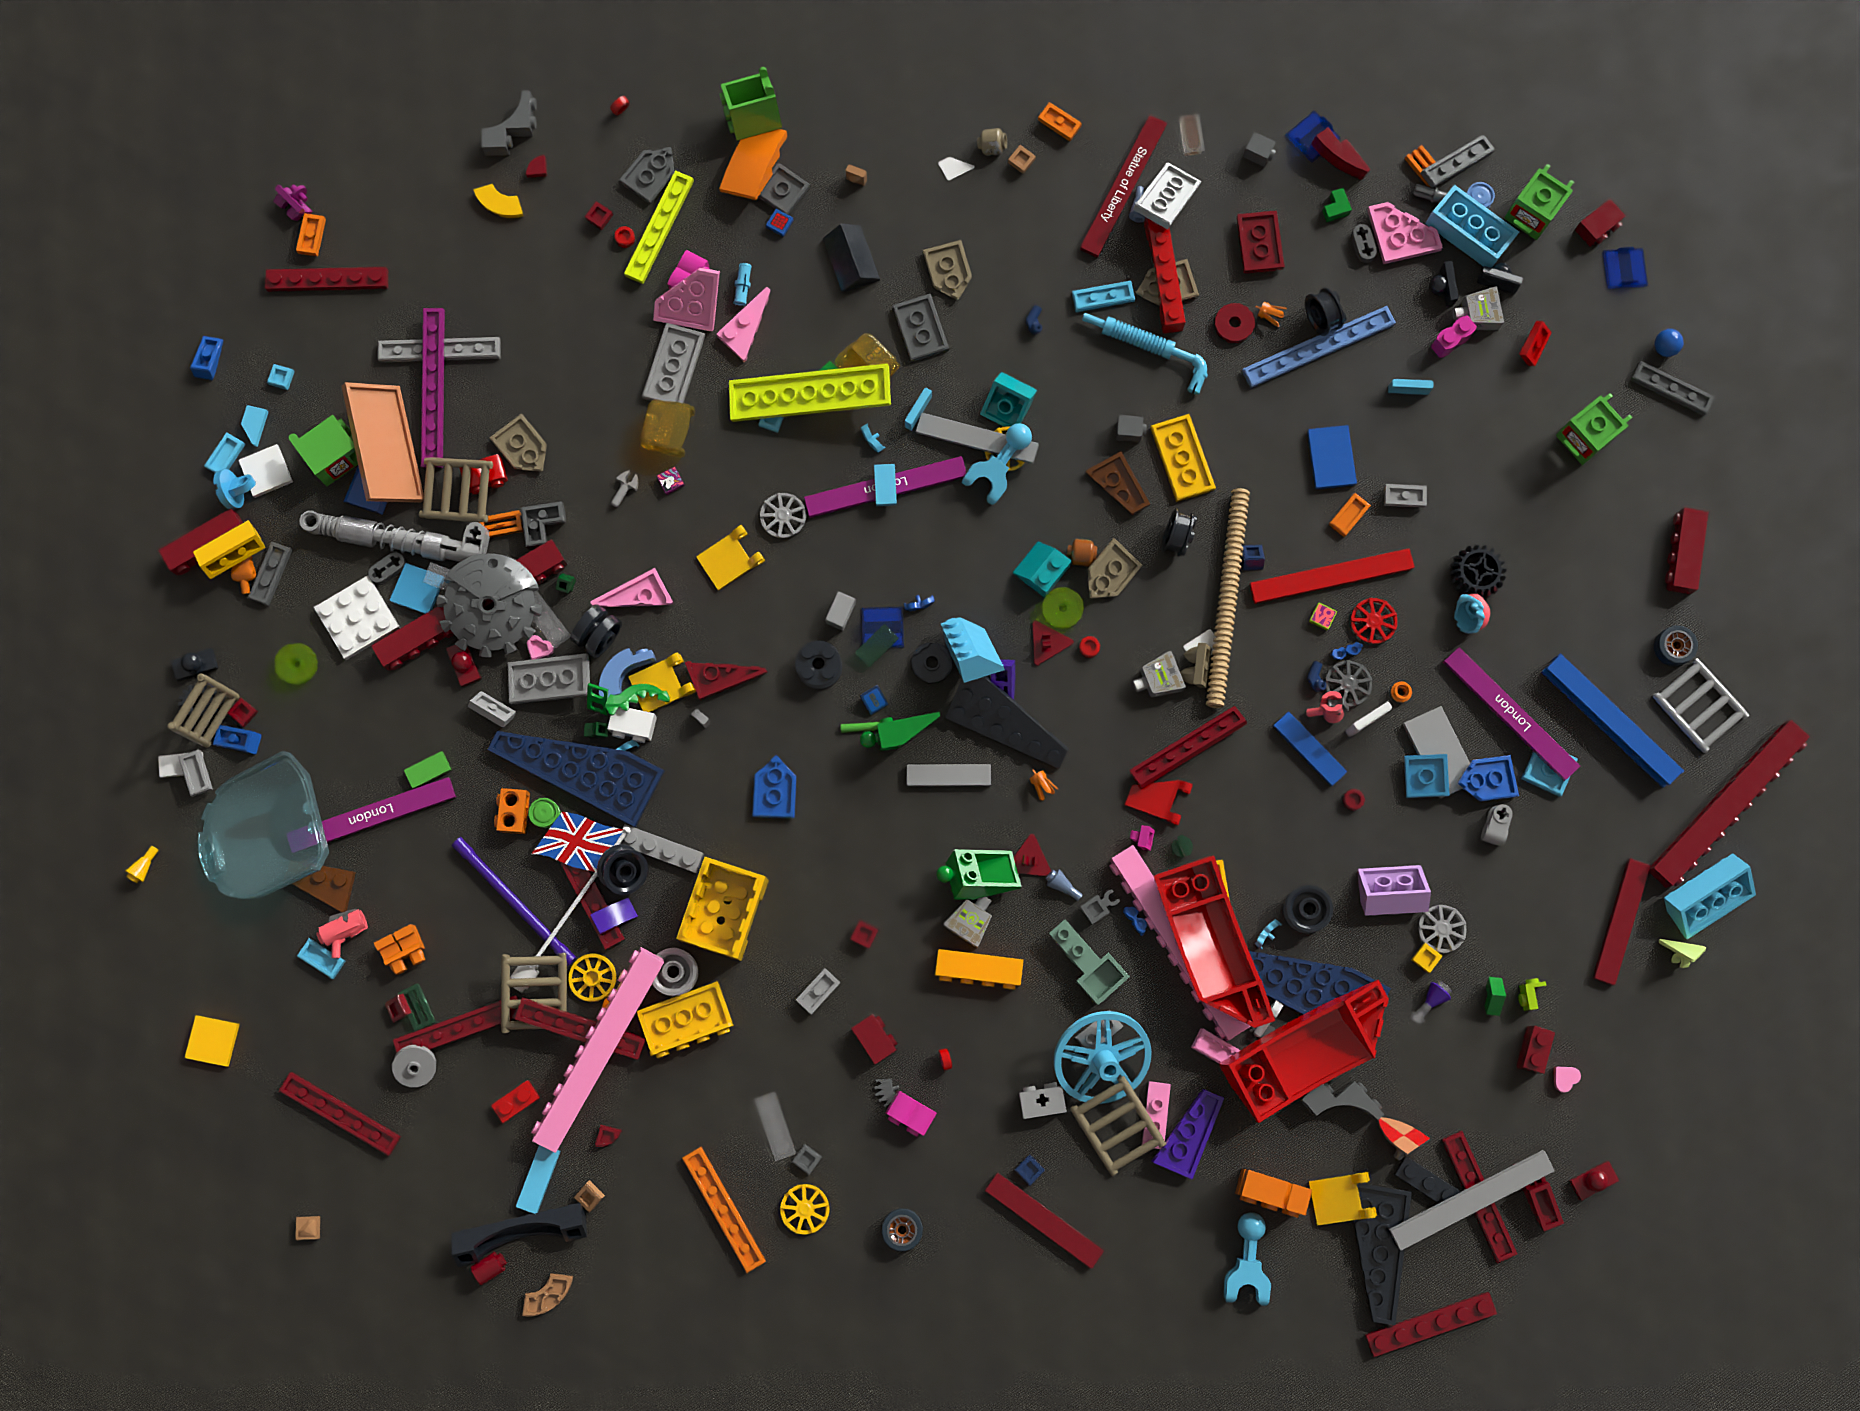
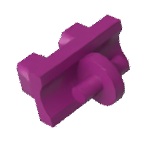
M279 184L276 186L275 190L278 194L273 202L283 209L290 204L291 207L286 214L292 220L298 221L304 213L311 214L313 212L304 203L308 198L305 196L307 189L303 185L296 187L293 184L290 189L288 187L283 188Z

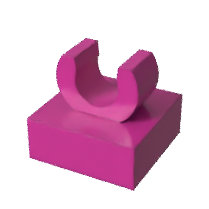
M1142 825L1140 832L1131 830L1130 839L1138 842V846L1141 849L1151 851L1155 830L1150 826Z

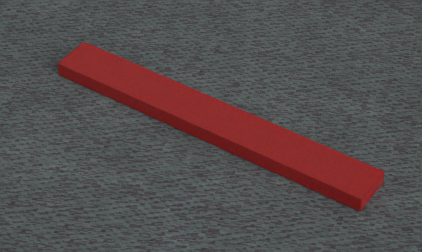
M1410 548L1251 582L1249 585L1254 604L1413 570L1415 566Z

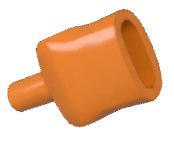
M252 556L231 567V578L234 581L240 582L242 594L250 593L249 581L256 577Z

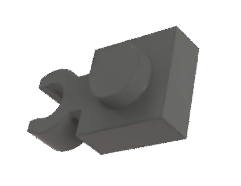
M1108 890L1102 900L1096 895L1080 906L1091 924H1094L1110 913L1107 909L1108 906H1115L1119 903V899L1114 902L1108 899L1113 890Z

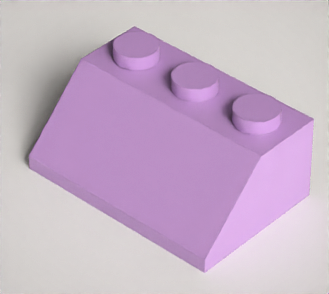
M1421 865L1358 869L1360 902L1365 915L1429 911L1431 891Z

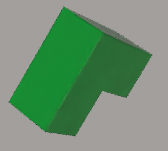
M1344 188L1332 191L1329 196L1332 204L1324 206L1322 210L1326 222L1348 216L1352 211Z
M1489 977L1486 984L1488 996L1484 1005L1486 1014L1500 1016L1506 998L1502 978Z

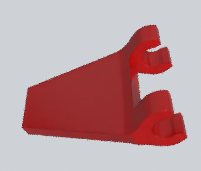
M1176 780L1150 783L1142 789L1139 785H1132L1125 806L1179 825L1181 815L1170 812L1177 791L1190 794L1193 784Z

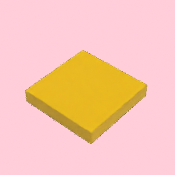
M196 1015L185 1058L229 1066L240 1024Z

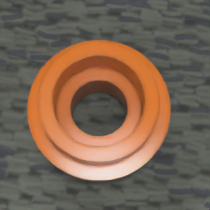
M1397 682L1391 688V696L1397 702H1406L1412 695V689L1406 682ZM1398 689H1402L1404 691L1403 696H1400L1398 694Z

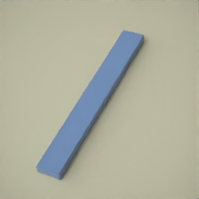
M1385 306L1344 324L1339 330H1330L1326 336H1316L1243 368L1242 372L1250 388H1253L1390 328L1396 322L1389 308Z

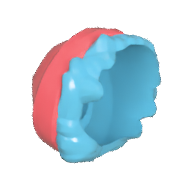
M1462 594L1457 601L1454 619L1458 621L1456 625L1460 628V631L1468 634L1477 633L1485 628L1490 617V608L1486 601L1478 594Z

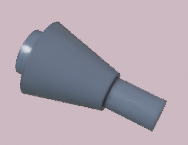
M1142 186L1136 187V197L1129 213V218L1137 223L1145 220V216L1133 210L1137 201L1144 194Z
M1060 869L1052 870L1047 875L1046 880L1048 882L1046 886L1067 893L1077 901L1082 897L1083 894L1072 887V884Z

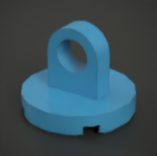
M223 469L215 473L213 484H217L218 489L215 491L220 502L226 508L236 510L243 506L244 493L251 490L256 485V481L250 474L237 478L230 470Z

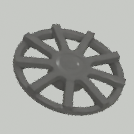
M1346 660L1335 664L1328 671L1325 679L1327 692L1330 691L1329 682L1339 684L1340 687L1333 691H1344L1342 698L1345 700L1347 694L1351 693L1354 703H1347L1348 707L1363 703L1371 693L1372 677L1365 666L1354 661ZM1346 665V675L1338 669L1339 666ZM1350 665L1358 667L1354 675L1350 673ZM1335 671L1341 677V680L1330 678L1331 673ZM1363 671L1367 678L1357 680L1356 677ZM1368 682L1367 691L1359 687L1358 684ZM1355 690H1358L1365 694L1364 697L1359 701L1355 694Z

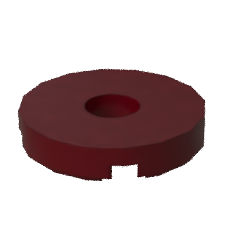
M1240 303L1224 305L1218 311L1214 320V328L1217 335L1229 343L1245 341L1252 334L1255 327L1253 313ZM1236 319L1239 321L1240 326L1232 327L1229 321Z

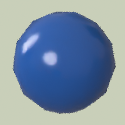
M1675 329L1660 331L1654 340L1655 350L1665 357L1677 355L1684 345L1683 336Z

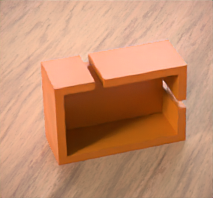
M1242 1168L1235 1194L1241 1195L1240 1200L1255 1205L1257 1201H1260L1262 1207L1277 1211L1278 1207L1283 1208L1281 1213L1298 1218L1299 1214L1306 1215L1312 1189Z

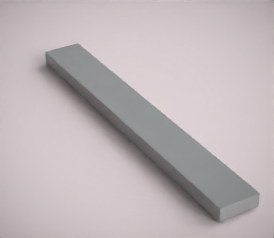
M1541 1150L1389 1230L1398 1249L1403 1250L1554 1172V1168L1546 1152Z

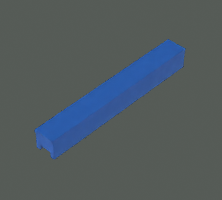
M1561 653L1552 659L1553 661L1541 672L1662 788L1670 785L1684 772L1672 758Z

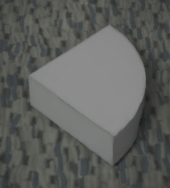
M698 709L691 713L704 728L710 725L709 718Z

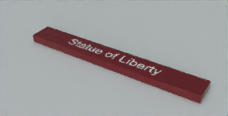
M1149 115L1080 247L1081 251L1096 258L1099 257L1167 126V122Z

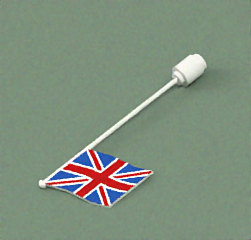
M561 812L532 854L548 856L572 867L593 871L594 874L535 957L542 955L598 876L597 865L601 855L610 847L619 845L626 834L631 832L629 827H624L623 829L609 827L569 812ZM538 965L518 966L510 978H536L540 973L536 970ZM514 987V988H515L516 990H518V991H520V992L523 993L524 990H525V989H528L529 987Z

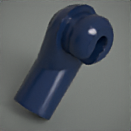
M1033 305L1025 319L1028 330L1032 334H1038L1042 331V325L1039 324L1037 319L1042 308L1038 305Z
M1313 661L1307 675V680L1314 691L1320 692L1326 688V682H1323L1319 676L1323 664Z

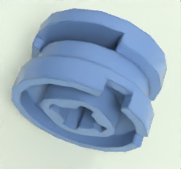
M1484 182L1472 184L1466 192L1487 209L1490 208L1495 198L1493 188Z

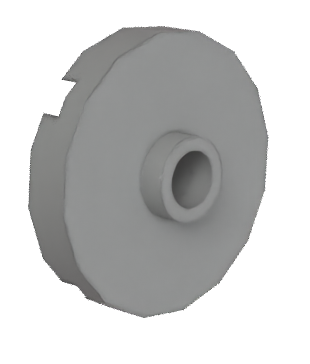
M409 1045L396 1053L392 1063V1072L395 1079L401 1084L408 1087H420L427 1084L433 1078L436 1072V1058L424 1046ZM415 1065L418 1068L416 1070L411 1069V1066Z

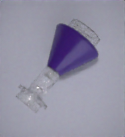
M1440 980L1436 983L1431 982L1425 1003L1417 1012L1411 1011L1412 1015L1410 1018L1418 1025L1425 1023L1423 1018L1431 1008L1451 1000L1449 994L1452 990Z

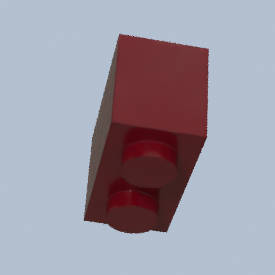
M1609 199L1583 219L1575 228V231L1590 247L1596 242L1601 244L1608 238L1607 234L1610 231L1615 233L1623 226L1621 222L1626 215Z
M872 1014L851 1029L876 1065L897 1051L894 1046L898 1043L891 1033L888 1036L883 1030L886 1025L880 1016L875 1018Z
M1535 1025L1527 1026L1516 1067L1535 1074H1544L1555 1032Z

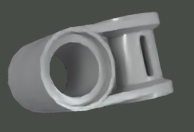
M1501 804L1489 810L1481 833L1482 841L1501 847L1505 844L1512 818V810L1509 806ZM1497 811H1501V814L1504 815V817L1500 818V815L1497 814Z

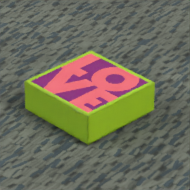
M1318 603L1309 622L1328 631L1337 611Z

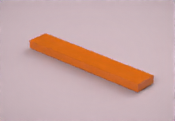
M699 1147L682 1158L746 1273L766 1262L703 1148Z

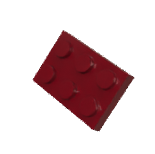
M1277 211L1237 214L1236 220L1243 272L1255 273L1283 270L1285 266Z

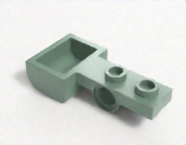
M1063 920L1049 933L1066 956L1084 973L1076 983L1097 1006L1130 977L1109 952L1100 959L1066 920Z

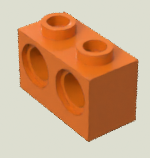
M501 788V793L497 795L496 800L499 812L494 818V826L497 827V831L500 833L526 835L530 793L527 790ZM512 796H516V804L513 806H509V798ZM509 817H514V825L507 827L506 820Z

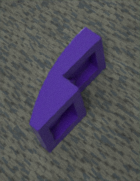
M626 898L591 914L590 917L601 935L637 918L638 915L629 898Z

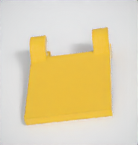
M742 525L696 556L718 591L752 568L765 562L760 552L755 553L749 558L738 540L748 535Z
M678 652L659 663L628 676L632 685L650 684L662 691L668 692L670 702L658 700V695L650 697L649 693H646L645 698L637 695L643 711H654L677 699L696 693L695 687L691 682L682 687L680 686L673 666L684 662L681 654Z
M1368 1172L1309 1181L1310 1189H1312L1311 1195L1317 1225L1375 1218L1377 1216L1375 1207L1366 1209L1361 1207L1357 1183L1370 1181Z

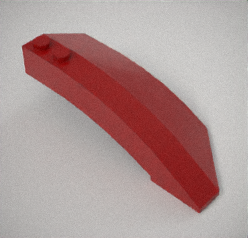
M1214 855L1154 875L1153 877L1170 927L1198 999L1254 1028L1274 1022L1275 1018L1262 980L1258 975L1241 933Z
M1375 980L1288 1022L1219 1063L1231 1087L1257 1123H1260L1313 1089L1371 1059H1375L1377 1038L1381 1034L1384 1021L1382 1017L1389 998L1380 981Z

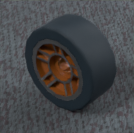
M1674 625L1668 627L1658 634L1654 641V651L1657 658L1668 666L1677 667L1689 662L1695 657L1698 650V641L1695 634L1684 626ZM1674 643H1677V649L1673 647Z
M899 1208L891 1211L885 1217L882 1224V1236L890 1248L896 1251H908L913 1249L922 1237L923 1226L915 1212ZM900 1226L906 1227L907 1230L904 1234L899 1233L898 1228Z

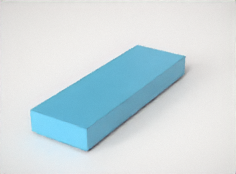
M1131 281L1072 291L1076 312L1135 302Z
M541 1145L538 1146L516 1204L517 1208L534 1214L538 1213L561 1151L557 1150L554 1153Z

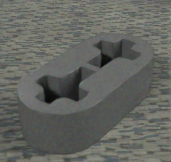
M1359 224L1354 228L1351 235L1358 259L1363 263H1369L1374 259L1377 252L1370 228L1365 224ZM1359 231H1361L1362 234L1365 233L1363 240L1361 235H1357ZM1365 247L1367 252H1371L1369 256L1366 253L1363 254Z
M397 552L387 555L369 569V578L378 585L386 583L402 572L406 563L405 558ZM395 558L399 560L400 564L397 567L393 565L394 563L392 561ZM378 570L382 572V577L380 579L376 577L375 573Z

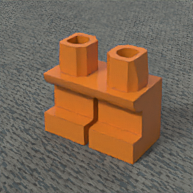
M410 924L374 942L376 949L384 959V964L390 966L395 975H399L407 970L403 960L409 957L414 966L425 961L422 951L425 947L415 925Z

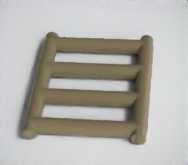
M433 457L424 458V464L427 466L423 511L419 512V517L439 520L488 522L486 504L489 470L493 468V462ZM435 466H445L441 511H431ZM453 467L463 468L459 513L449 512ZM471 468L481 469L477 514L467 513Z
M199 674L197 683L173 722L168 724V729L208 748L211 745V739L227 715V712L233 703L239 699V694L207 675ZM205 685H207L208 687L204 691L200 700L198 701L189 718L182 727L181 724L183 723L187 714L191 710L192 706L194 705L198 696L202 692L203 688L205 687ZM216 690L217 693L215 697L211 701L204 715L202 716L196 728L192 732L191 730L193 726L195 725L196 721L200 717L201 713L203 712L204 708L206 707V705L208 704L209 700L211 699L212 695ZM226 696V697H227L226 700L224 701L223 705H222L221 708L219 709L218 713L216 714V716H215V718L213 719L212 723L210 724L209 728L207 729V731L205 732L204 736L202 737L201 735H202L203 731L205 730L206 726H207L208 723L210 722L211 718L213 717V715H214V713L216 712L217 708H218L219 705L221 704L222 700H223L224 697Z
M559 953V956L510 957V955H502V1033H509V1030L543 1029L522 1021H510V1009L518 1008L521 1000H510V987L558 986V998L529 1000L550 1007H558V1009L567 1012L566 953ZM558 965V977L510 979V966Z
M1125 1076L1120 1077L1118 1083L1080 1106L1075 1105L1070 1108L1111 1176H1115L1118 1173V1169L1157 1146L1160 1148L1166 1145L1162 1135ZM1124 1090L1130 1101L1089 1125L1083 1114ZM1133 1109L1137 1111L1142 1120L1101 1144L1094 1132ZM1147 1127L1153 1139L1112 1162L1106 1151Z

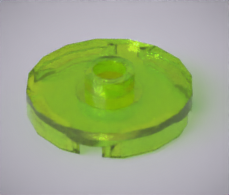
M1061 587L1047 594L1042 610L1049 624L1063 629L1077 624L1081 619L1084 607L1083 601L1077 592L1070 590V588ZM1060 606H1065V607H1066V611H1064V612L1060 611V610H1059V607H1060Z
M302 643L288 644L280 649L276 655L275 670L282 680L290 684L299 685L307 682L314 676L317 671L318 660L310 647ZM300 661L299 667H294V664Z

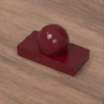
M456 645L446 648L452 667L462 687L481 680L469 646L465 651Z
M1605 1161L1569 1181L1579 1200H1584L1597 1192L1605 1190L1607 1187L1618 1182L1619 1179L1610 1162Z

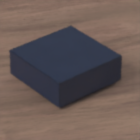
M1030 1154L1014 1169L1029 1185L1045 1171Z

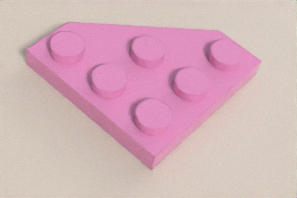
M1389 202L1368 207L1367 211L1383 264L1442 250L1443 247L1438 230L1432 226L1428 227L1419 222V219L1407 212L1403 213L1397 210Z
M699 268L661 295L655 301L653 321L713 331L720 271Z

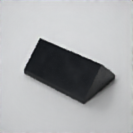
M840 224L823 237L842 293L880 280L860 225Z

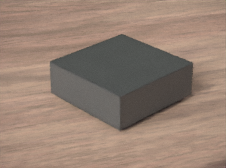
M804 1144L792 1163L810 1175L822 1156Z

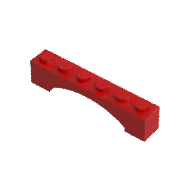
M1145 217L1146 237L1150 245L1157 280L1163 334L1183 331L1186 321L1170 229H1166Z

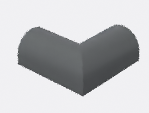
M562 501L521 508L527 549L534 550L547 542L545 526L566 523L565 509Z

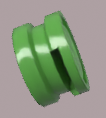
M548 798L535 800L529 808L530 820L542 829H549L561 813L559 806Z

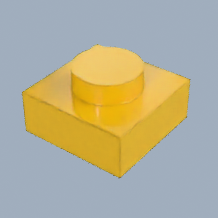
M1423 943L1411 960L1424 971L1430 973L1442 958V955L1428 944Z

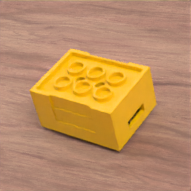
M704 857L676 939L742 961L748 943L747 937L759 901L763 899L769 880L766 876ZM730 896L732 898V902L730 904H725V897ZM719 917H724V924H718L717 919Z

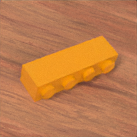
M938 949L935 976H939L940 981L952 982V978L961 979L960 983L973 984V981L982 982L981 986L994 987L996 983L1003 984L1004 989L1015 990L1016 986L1021 985L1023 959Z

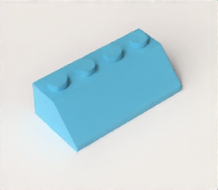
M1456 185L1451 188L1437 205L1425 223L1427 226L1437 229L1438 234L1479 264L1490 268L1494 266L1519 233L1518 230Z
M961 617L951 618L944 623H940L947 648L964 683L1004 670V666L984 628Z
M1732 853L1664 897L1668 914L1686 939L1697 934L1756 895L1751 868Z

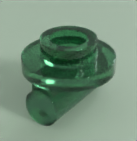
M1183 835L1176 837L1172 843L1173 853L1178 857L1191 855L1193 850L1192 841Z

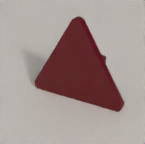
M1038 621L1033 622L1035 665H1040L1074 643L1073 639Z
M1030 834L1014 856L1018 874L1047 876L1051 869L1035 835Z

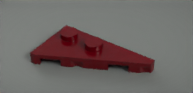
M685 662L700 700L767 674L766 668H760L759 666L745 667L732 664L718 665L713 663Z

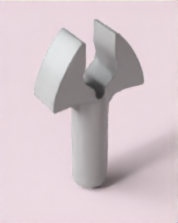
M630 470L623 472L616 478L621 483V487L611 502L614 507L619 506L628 490L634 489L637 491L638 489L637 474H635L631 482H626V479L631 474Z
M1277 1000L1271 1005L1274 1018L1277 1017L1283 1007ZM1270 1023L1257 1027L1254 1035L1260 1038Z

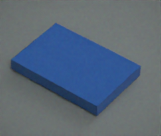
M1349 426L1308 429L1307 435L1315 490L1356 486L1357 480Z

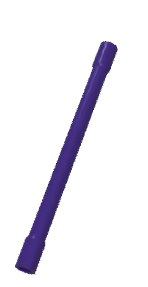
M462 837L458 838L452 844V847L484 877L546 942L551 935L547 927L475 854L474 850ZM554 936L549 946L557 956H559V953H566L567 966H569L577 957Z

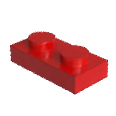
M1543 321L1535 322L1519 354L1528 366H1536L1552 333Z
M527 1080L491 1106L502 1123H505L540 1099V1096L530 1081Z

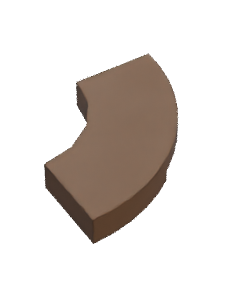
M551 1273L547 1284L541 1290L525 1293L522 1316L540 1315L557 1306L568 1293L573 1276Z

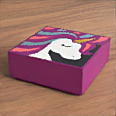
M675 467L657 475L666 495L685 486Z

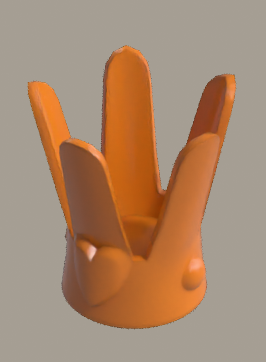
M1265 301L1262 307L1255 306L1260 309L1259 317L1267 319L1277 327H1279V323L1269 315L1283 318L1284 312L1278 309H1287L1272 306Z
M1033 769L1032 771L1035 775L1029 780L1035 786L1039 799L1043 801L1044 795L1041 786L1050 794L1055 793L1051 785L1055 789L1058 788L1047 779L1043 770L1036 773Z

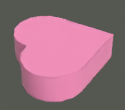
M536 635L527 640L531 660L542 659L552 655L554 647L549 641H543Z
M1554 1067V1086L1560 1092L1570 1091L1572 1085L1578 1083L1581 1079V1074L1576 1068Z

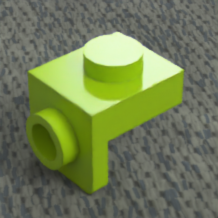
M1538 978L1525 980L1526 984L1519 985L1521 993L1519 994V1003L1524 1011L1538 1009L1534 987L1546 986V981L1539 982Z

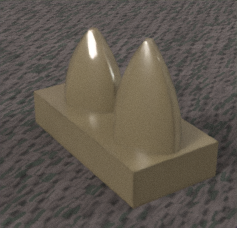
M1198 643V646L1187 650L1184 656L1188 661L1194 663L1195 666L1180 671L1183 681L1194 684L1199 688H1207L1212 651L1208 644Z

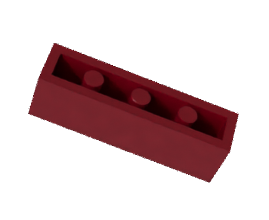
M1683 507L1675 513L1673 518L1675 531L1670 539V543L1673 546L1672 552L1668 556L1670 567L1665 577V583H1667L1666 590L1689 595L1698 590L1709 511Z
M230 508L158 551L171 572L176 575L185 574L190 571L191 567L199 564L193 551L241 525L243 522L238 513Z

